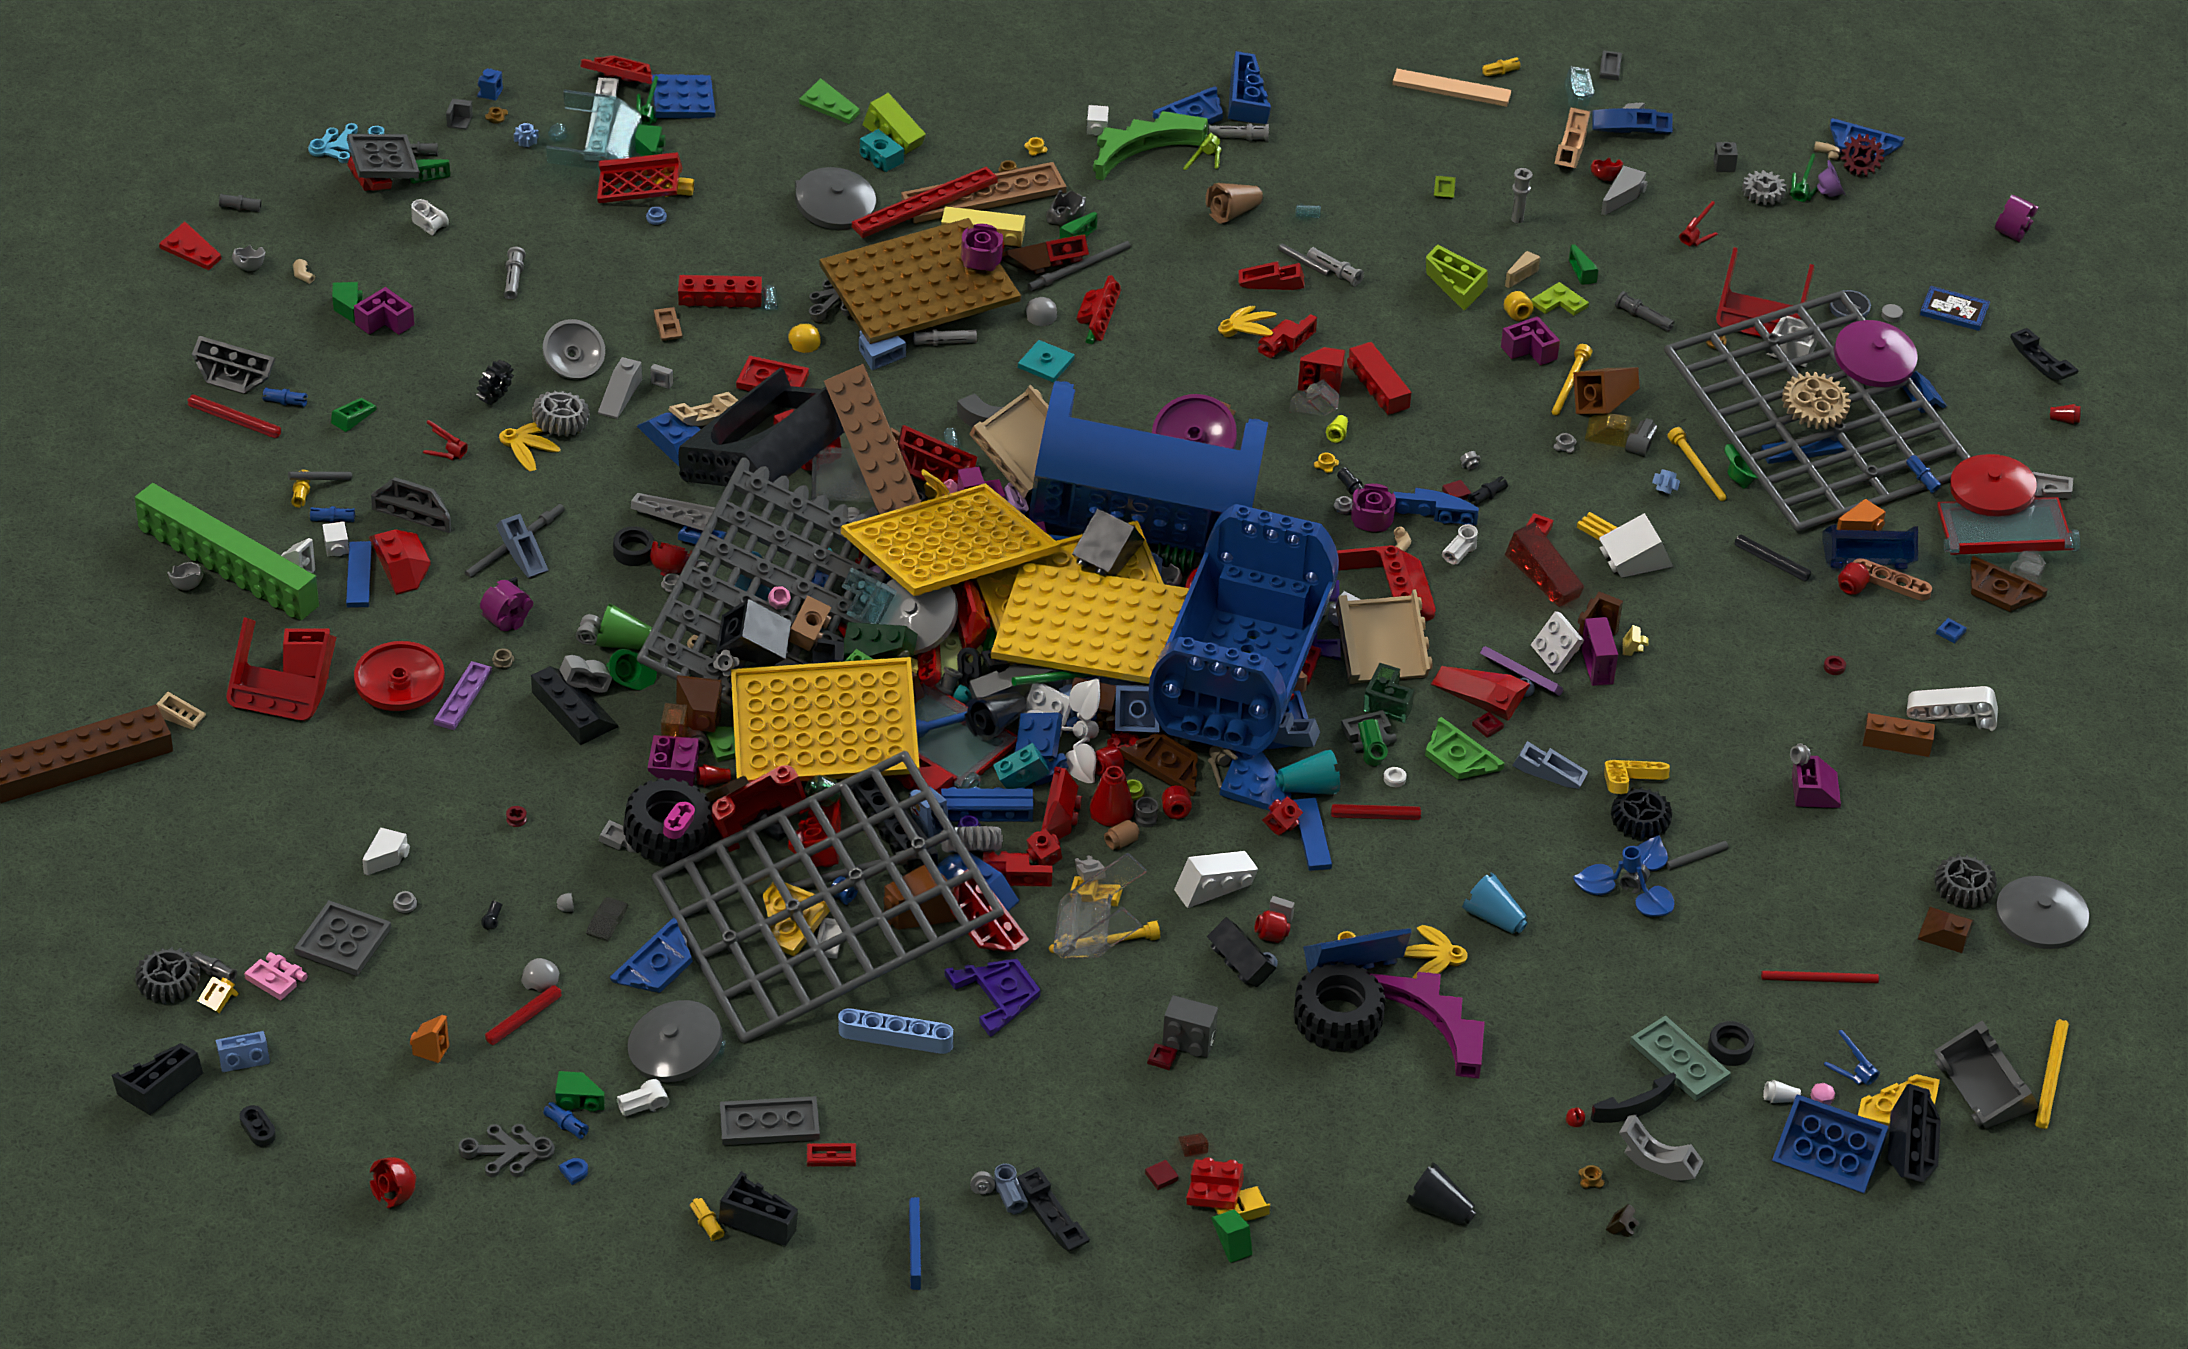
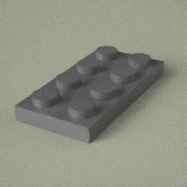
M816 1096L720 1102L722 1145L820 1140Z

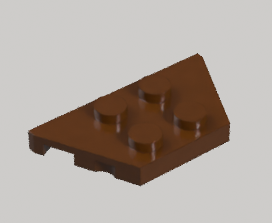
M1972 556L1970 563L1972 595L2009 612L2046 597L2047 588L1976 556Z
M1160 732L1150 735L1149 738L1137 740L1135 745L1130 747L1122 746L1120 748V752L1125 759L1171 786L1178 785L1186 788L1190 796L1195 795L1198 754Z

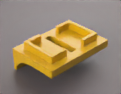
M1257 1186L1240 1191L1238 1199L1244 1211L1240 1210L1238 1204H1236L1235 1211L1245 1221L1270 1215V1203L1266 1204ZM1215 1208L1218 1215L1233 1210Z

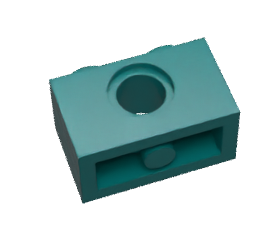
M879 129L860 138L859 151L861 156L873 162L876 168L887 172L904 163V148Z
M1033 743L993 764L999 780L1006 789L1024 788L1050 773L1044 757Z

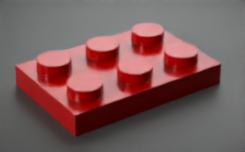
M749 355L736 381V388L751 391L779 368H784L790 386L803 387L809 376V368Z

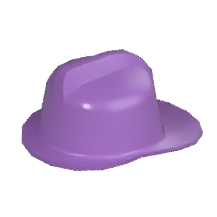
M1827 160L1828 168L1818 176L1819 183L1817 188L1821 194H1827L1829 197L1840 194L1845 196L1837 172L1830 160Z

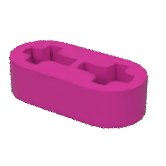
M679 802L674 806L664 821L663 833L666 837L677 839L685 833L694 819L695 808L692 804Z

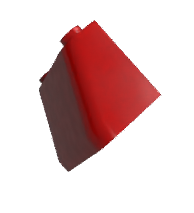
M782 765L717 800L712 806V824L721 840L743 830L741 826L754 820L764 809L770 811L780 805L784 810L806 799L798 774L791 766ZM810 807L799 812V814L806 812L810 809ZM738 842L727 847L729 852L740 848Z

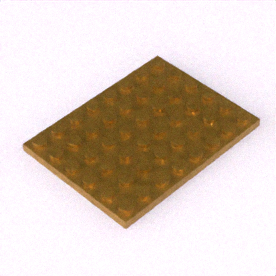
M969 218L822 258L819 261V266L869 344L1021 301L1020 293L1000 263L993 271L966 268L963 265L961 258L962 234L965 229L974 228Z

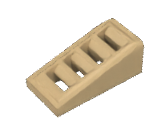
M1526 251L1508 270L1505 287L1510 288L1539 270L1540 257Z
M167 692L157 703L165 720L192 730L206 716V713L170 692ZM192 715L197 716L193 721L189 720Z

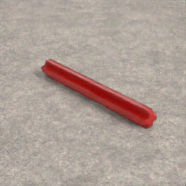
M194 394L188 398V405L190 407L273 438H278L281 434V428L277 425Z

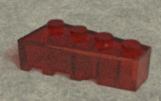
M1534 522L1514 531L1504 555L1558 607L1580 598L1584 585L1537 524Z

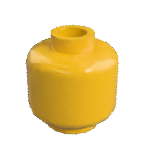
M1521 291L1510 293L1504 300V310L1515 321L1526 320L1533 312L1532 301Z

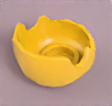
M799 324L793 327L788 334L789 343L792 345L793 350L798 352H813L821 344L819 331L811 324Z

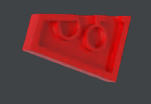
M186 222L182 223L159 243L160 249L207 270H210L221 260V254Z

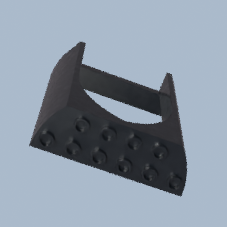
M779 368L679 446L680 477L685 482L727 486L741 458L749 460V472L754 473L760 467L766 466L769 470V481L772 483L781 476L790 477L845 432L826 386L822 389L790 386L784 368ZM779 408L796 409L769 429L740 440Z

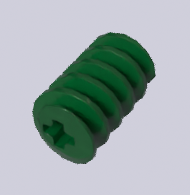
M1160 542L1156 548H1154L1152 543L1150 551L1162 558V566L1169 567L1170 564H1173L1180 570L1182 569L1183 575H1187L1189 571L1190 573L1192 572L1195 561V549L1188 555L1187 548L1185 547L1182 553H1179L1178 546L1171 551L1170 544H1167L1163 550Z

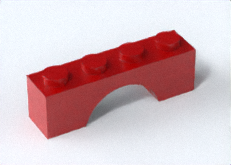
M937 764L929 767H920V773L928 786L932 787L940 795L941 789L953 787V775ZM911 774L888 775V777L900 781L907 789L920 790Z

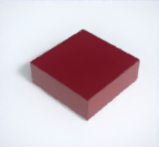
M1462 480L1442 486L1444 493L1463 500L1468 499V495L1471 494Z
M1490 712L1472 722V726L1486 738L1504 728V724Z
M1155 1043L1148 1057L1147 1064L1170 1071L1178 1049Z
M1167 1160L1145 1169V1175L1157 1190L1175 1183L1179 1179L1178 1174Z

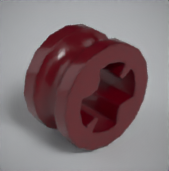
M512 806L506 811V821L512 827L523 826L527 821V812L521 806Z

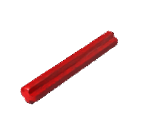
M1333 804L1331 806V816L1336 818L1420 820L1421 808L1417 806Z
M552 985L485 1034L486 1041L494 1045L560 998V988Z

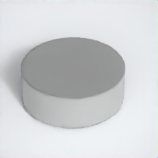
M1888 304L1883 307L1881 316L1888 322H1898L1902 318L1903 310L1897 305Z

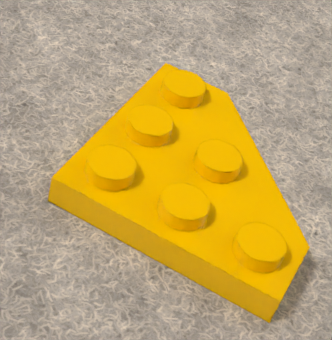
M772 882L763 894L768 917L786 909V903L774 882ZM785 883L793 899H797L799 902L815 895ZM825 901L803 911V916L813 933L830 912ZM790 918L770 927L782 951L787 954L796 956L807 942L796 921Z
M1916 1074L1909 1077L1908 1081L1898 1085L1895 1083L1882 1089L1881 1093L1872 1097L1868 1095L1861 1099L1858 1116L1890 1127V1112L1907 1084L1929 1089L1930 1098L1935 1104L1940 1079Z

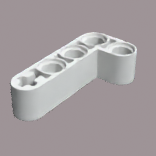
M1986 686L1922 690L1909 694L1907 716L1919 720L1975 717L1979 729L1986 728L1993 731L1997 727L1998 706L1994 690Z

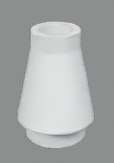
M1772 1080V1082H1766L1763 1097L1764 1100L1770 1101V1103L1794 1102L1796 1095H1801V1090Z

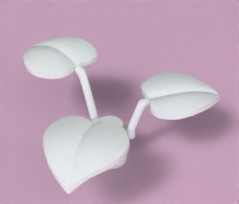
M1099 679L1081 682L1072 688L1069 696L1070 707L1073 711L1078 712L1077 717L1082 721L1076 722L1073 727H1061V731H1073L1074 735L1081 739L1073 745L1074 750L1067 752L1065 757L1067 758L1066 763L1069 766L1067 769L1069 774L1085 783H1095L1096 754L1090 745L1083 743L1095 738L1099 732L1098 724L1095 721H1091L1096 715L1099 706ZM1030 710V711H1028V712H1026V713H1044V712H1042V711H1040V710Z

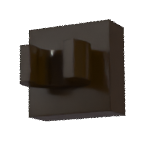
M1114 704L1112 713L1099 712L1096 721L1099 722V729H1108L1110 735L1119 733V731H1115L1116 704Z
M1628 1204L1616 1211L1606 1230L1613 1235L1621 1232L1623 1236L1630 1237L1634 1232L1629 1226L1635 1228L1639 1225L1638 1221L1632 1217L1636 1210Z

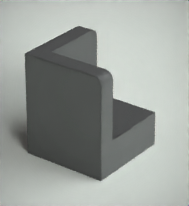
M452 98L446 112L447 127L467 129L473 116L472 101Z

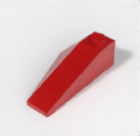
M1441 666L1431 685L1508 721L1530 687L1529 683L1512 675Z
M841 797L827 798L819 802L835 832H840ZM810 809L808 818L801 820L799 829L795 831L805 849L828 838L812 809ZM789 840L788 848L796 854L797 852ZM833 846L810 857L815 867H831L839 863V856Z

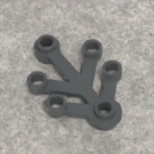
M828 279L822 283L824 291H815L809 296L811 302L815 304L810 307L809 313L811 319L816 323L823 322L826 319L827 311L841 299ZM830 297L824 304H820L823 298ZM842 302V314L844 316L851 315L846 306L844 305V303Z
M492 1124L487 1128L488 1137L490 1139H497L503 1145H478L476 1139L468 1137L459 1142V1154L466 1159L474 1158L477 1155H502L494 1162L486 1164L485 1173L488 1177L498 1176L500 1169L520 1154H527L519 1162H513L510 1165V1174L514 1177H520L524 1174L525 1168L537 1159L545 1160L552 1157L555 1152V1146L549 1138H536L526 1130L524 1125L516 1124L511 1129L512 1136L515 1139H523L527 1143L526 1145H520L503 1132L499 1125ZM493 1130L499 1131V1132H497V1133H495V1134H494V1133H491V1131H493ZM516 1130H522L523 1132H522V1133H516L515 1131H516ZM490 1168H496L495 1171H489ZM521 1168L519 1171H514L513 1169Z

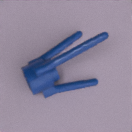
M1839 1030V1034L1860 1061L1854 1070L1857 1074L1855 1076L1828 1062H1825L1824 1065L1853 1080L1857 1085L1862 1083L1867 1086L1879 1077L1880 1072L1863 1056L1843 1030Z

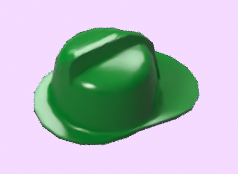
M1727 444L1724 450L1730 460L1727 470L1728 476L1743 489L1747 488L1758 477L1751 471L1733 444Z
M626 649L617 650L606 664L612 680L634 690H643L653 685L656 680L657 671L637 661L638 653Z

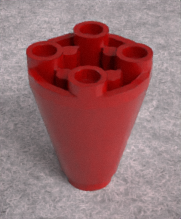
M1118 766L1106 768L1089 807L1091 818L1105 826L1114 827L1126 820H1131L1135 812V805L1125 773Z

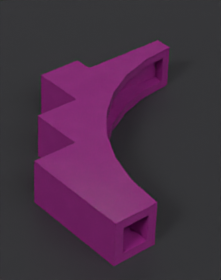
M1417 972V979L1373 974L1378 979V983L1382 985L1385 998L1402 1003L1419 1012L1443 1034L1454 1057L1456 1076L1480 1078L1484 1021L1461 1019L1463 998L1439 995L1441 974Z

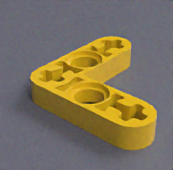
M1609 760L1605 762L1604 767L1607 788L1609 792L1615 794H1625L1628 792L1629 778L1664 780L1669 778L1670 765L1663 762Z

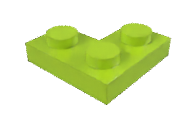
M1560 282L1531 299L1533 306L1544 314L1561 306L1575 316L1588 308L1589 305L1588 301Z

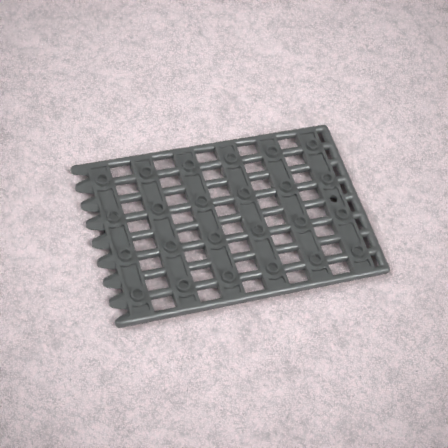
M747 458L740 459L637 656L639 663L676 681L677 675L688 676L689 674L699 678L722 680L721 702L732 708L733 700L729 696V694H732V684L727 681L728 678H731V675L726 677L721 670L715 669L713 666L719 654L715 652L713 658H710L700 653L706 640L717 645L721 624L718 617L723 607L731 610L747 599H750L790 620L791 629L797 617L795 613L800 603L803 604L808 595L831 607L828 616L832 620L827 630L821 628L820 632L823 633L821 639L844 642V638L835 635L840 622L846 625L848 622L865 623L872 610L874 601L888 577V574L883 569H881L879 574L868 569L871 559L865 554L860 564L848 559L853 547H857L841 534V526L866 519V514H860L851 521L848 519V508L845 504L837 506L833 511L828 510L829 500L826 495H820L812 502L808 500L809 490L806 485L799 486L795 491L791 492L789 491L787 476H781L772 483L769 481V470L766 466L758 468L754 473L749 472L750 462ZM734 490L746 495L741 507L728 502ZM754 500L766 505L760 517L748 511ZM774 509L786 514L780 526L768 521ZM793 519L806 524L800 536L788 530ZM717 522L729 527L724 539L712 535ZM813 528L825 533L820 545L808 540ZM737 532L749 537L744 549L731 544ZM833 537L845 543L840 555L828 550ZM757 541L769 547L763 559L752 554ZM777 551L789 556L784 568L771 563ZM700 555L713 560L707 572L694 567ZM797 560L809 566L803 578L792 573ZM720 565L732 570L727 582L714 577ZM817 570L829 575L824 587L811 582ZM740 574L752 579L747 592L735 587ZM837 580L849 585L843 597L831 592ZM760 584L771 589L783 586L789 590L792 601L787 611L775 609L769 605L768 599L764 601L756 597L755 594ZM683 588L695 593L690 605L677 600ZM857 589L869 595L863 607L851 601ZM703 597L715 603L710 615L697 610ZM666 621L678 626L672 639L660 634ZM686 631L698 636L692 649L680 643ZM794 645L791 653H787L786 658L774 666L812 664V661L808 663L799 659L798 657L803 648ZM648 655H651V656H653V657H655V658H657V659H659V660H661V661H660V663H659V662H657V661H655V660H653V659H651V658H649V657H647V656H648ZM739 659L740 664L735 666L734 669L743 668L746 661ZM755 663V664L759 665V667H770V666H766V665H762V664ZM668 665L674 666L680 669L681 671L678 672L672 668H669Z

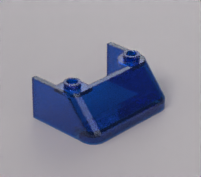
M1831 525L1822 531L1825 559L1831 568H1842L1843 564L1851 563L1856 559H1866L1879 565H1895V569H1908V565L1918 561V526H1914L1907 531L1836 530V525Z

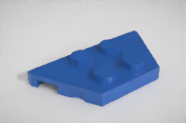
M1215 86L1153 111L1154 119L1159 118L1161 112L1165 111L1208 118V125L1223 118L1220 99L1217 96V87Z
M1831 118V132L1835 146L1840 149V152L1842 149H1847L1844 143H1851L1850 137H1853L1855 140L1858 139V134L1862 138L1869 134L1870 140L1876 137V143L1881 142L1882 147L1880 149H1884L1882 157L1903 146L1904 137ZM1854 149L1851 150L1850 155L1854 154ZM1862 153L1859 154V156H1862L1863 158L1866 157V155H1863ZM1875 153V155L1871 158V161H1874V160H1875V158H1876V153Z
M673 917L610 976L611 981L658 993L666 988L693 962L677 920Z

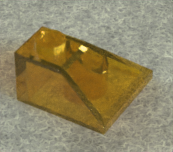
M1611 413L1590 414L1585 441L1625 448L1632 417Z

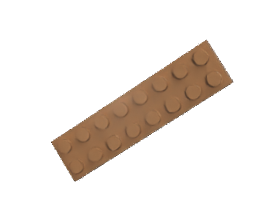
M1053 162L995 173L998 177V183L911 219L913 223L942 218L945 207L982 210L1056 195L1059 191L1066 193V185ZM940 185L901 192L902 201Z
M864 364L824 380L879 514L920 503V497Z

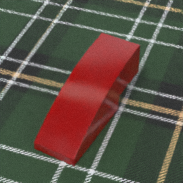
M1278 261L1239 270V285L1249 289L1296 290L1305 288L1304 273L1300 263L1280 267Z

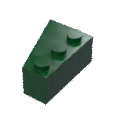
M848 622L844 638L843 662L856 649L872 659L913 656L918 634L909 627L902 625Z

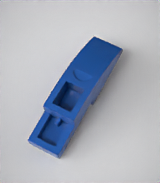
M1635 108L1593 110L1592 130L1620 133L1635 131L1671 134L1672 113L1656 112L1654 109Z
M1415 488V494L1394 492L1396 497L1394 512L1400 514H1420L1422 516L1434 515L1435 522L1444 524L1477 525L1479 508L1458 497Z

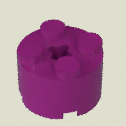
M2012 195L2005 204L2003 213H2000L1995 230L2020 243L2025 235L2024 230L2029 231L2034 222L2031 220V217L2036 215L2039 207L2019 196Z
M975 224L974 228L965 229L962 234L961 244L963 265L966 268L978 270H995L1002 259V233H998L997 228L989 224Z
M1366 484L1364 488L1356 489L1353 493L1351 519L1354 526L1371 532L1386 531L1394 520L1396 502L1394 493L1391 494L1386 486L1380 484Z
M500 580L497 582L499 585L495 588L490 587L483 595L480 602V609L483 610L481 614L502 631H509L512 628L517 630L523 626L524 619L533 607V600L510 581Z

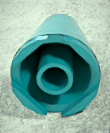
M1324 750L1279 769L1278 774L1275 775L1277 788H1281L1283 792L1337 794L1340 791L1339 771H1335L1334 764H1337V760L1332 750Z

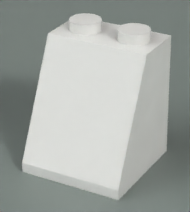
M1645 513L1599 537L1603 545L1599 548L1604 558H1610L1608 564L1613 573L1618 572L1621 578L1673 567L1662 541Z

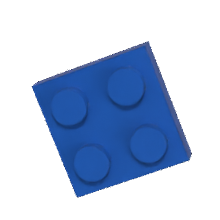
M1059 712L1021 713L1015 752L1033 743L1044 759L1057 758L1063 715Z

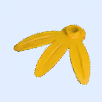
M1256 306L1244 307L1235 311L1229 319L1222 321L1218 331L1224 337H1231L1238 331L1259 336H1271L1273 332L1269 328L1251 322L1273 318L1277 313L1254 312L1248 314Z
M534 422L526 424L517 430L512 428L505 429L499 435L500 441L505 446L512 448L518 461L528 471L536 470V464L532 453L526 445L549 452L560 451V448L552 441L541 436L532 435L543 432L542 428H537V424Z
M1426 925L1417 927V930L1434 945L1419 944L1408 946L1404 957L1435 958L1424 964L1417 971L1435 974L1441 973L1448 965L1459 966L1467 960V952L1464 948L1452 945L1450 940L1441 931ZM1417 972L1413 976L1415 979H1417Z

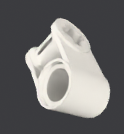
M419 199L412 203V222L430 235H434L439 228L449 225L447 215L428 201Z

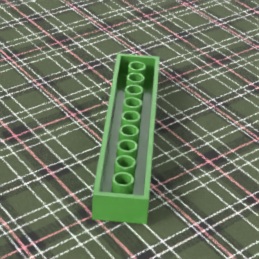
M154 483L135 496L138 527L142 532L152 534L159 542H166L175 551L185 553L191 560H197L208 570L218 572L222 578L230 579L239 588L251 591L255 597L263 598L272 607L284 610L290 617L303 620L319 606L316 575Z

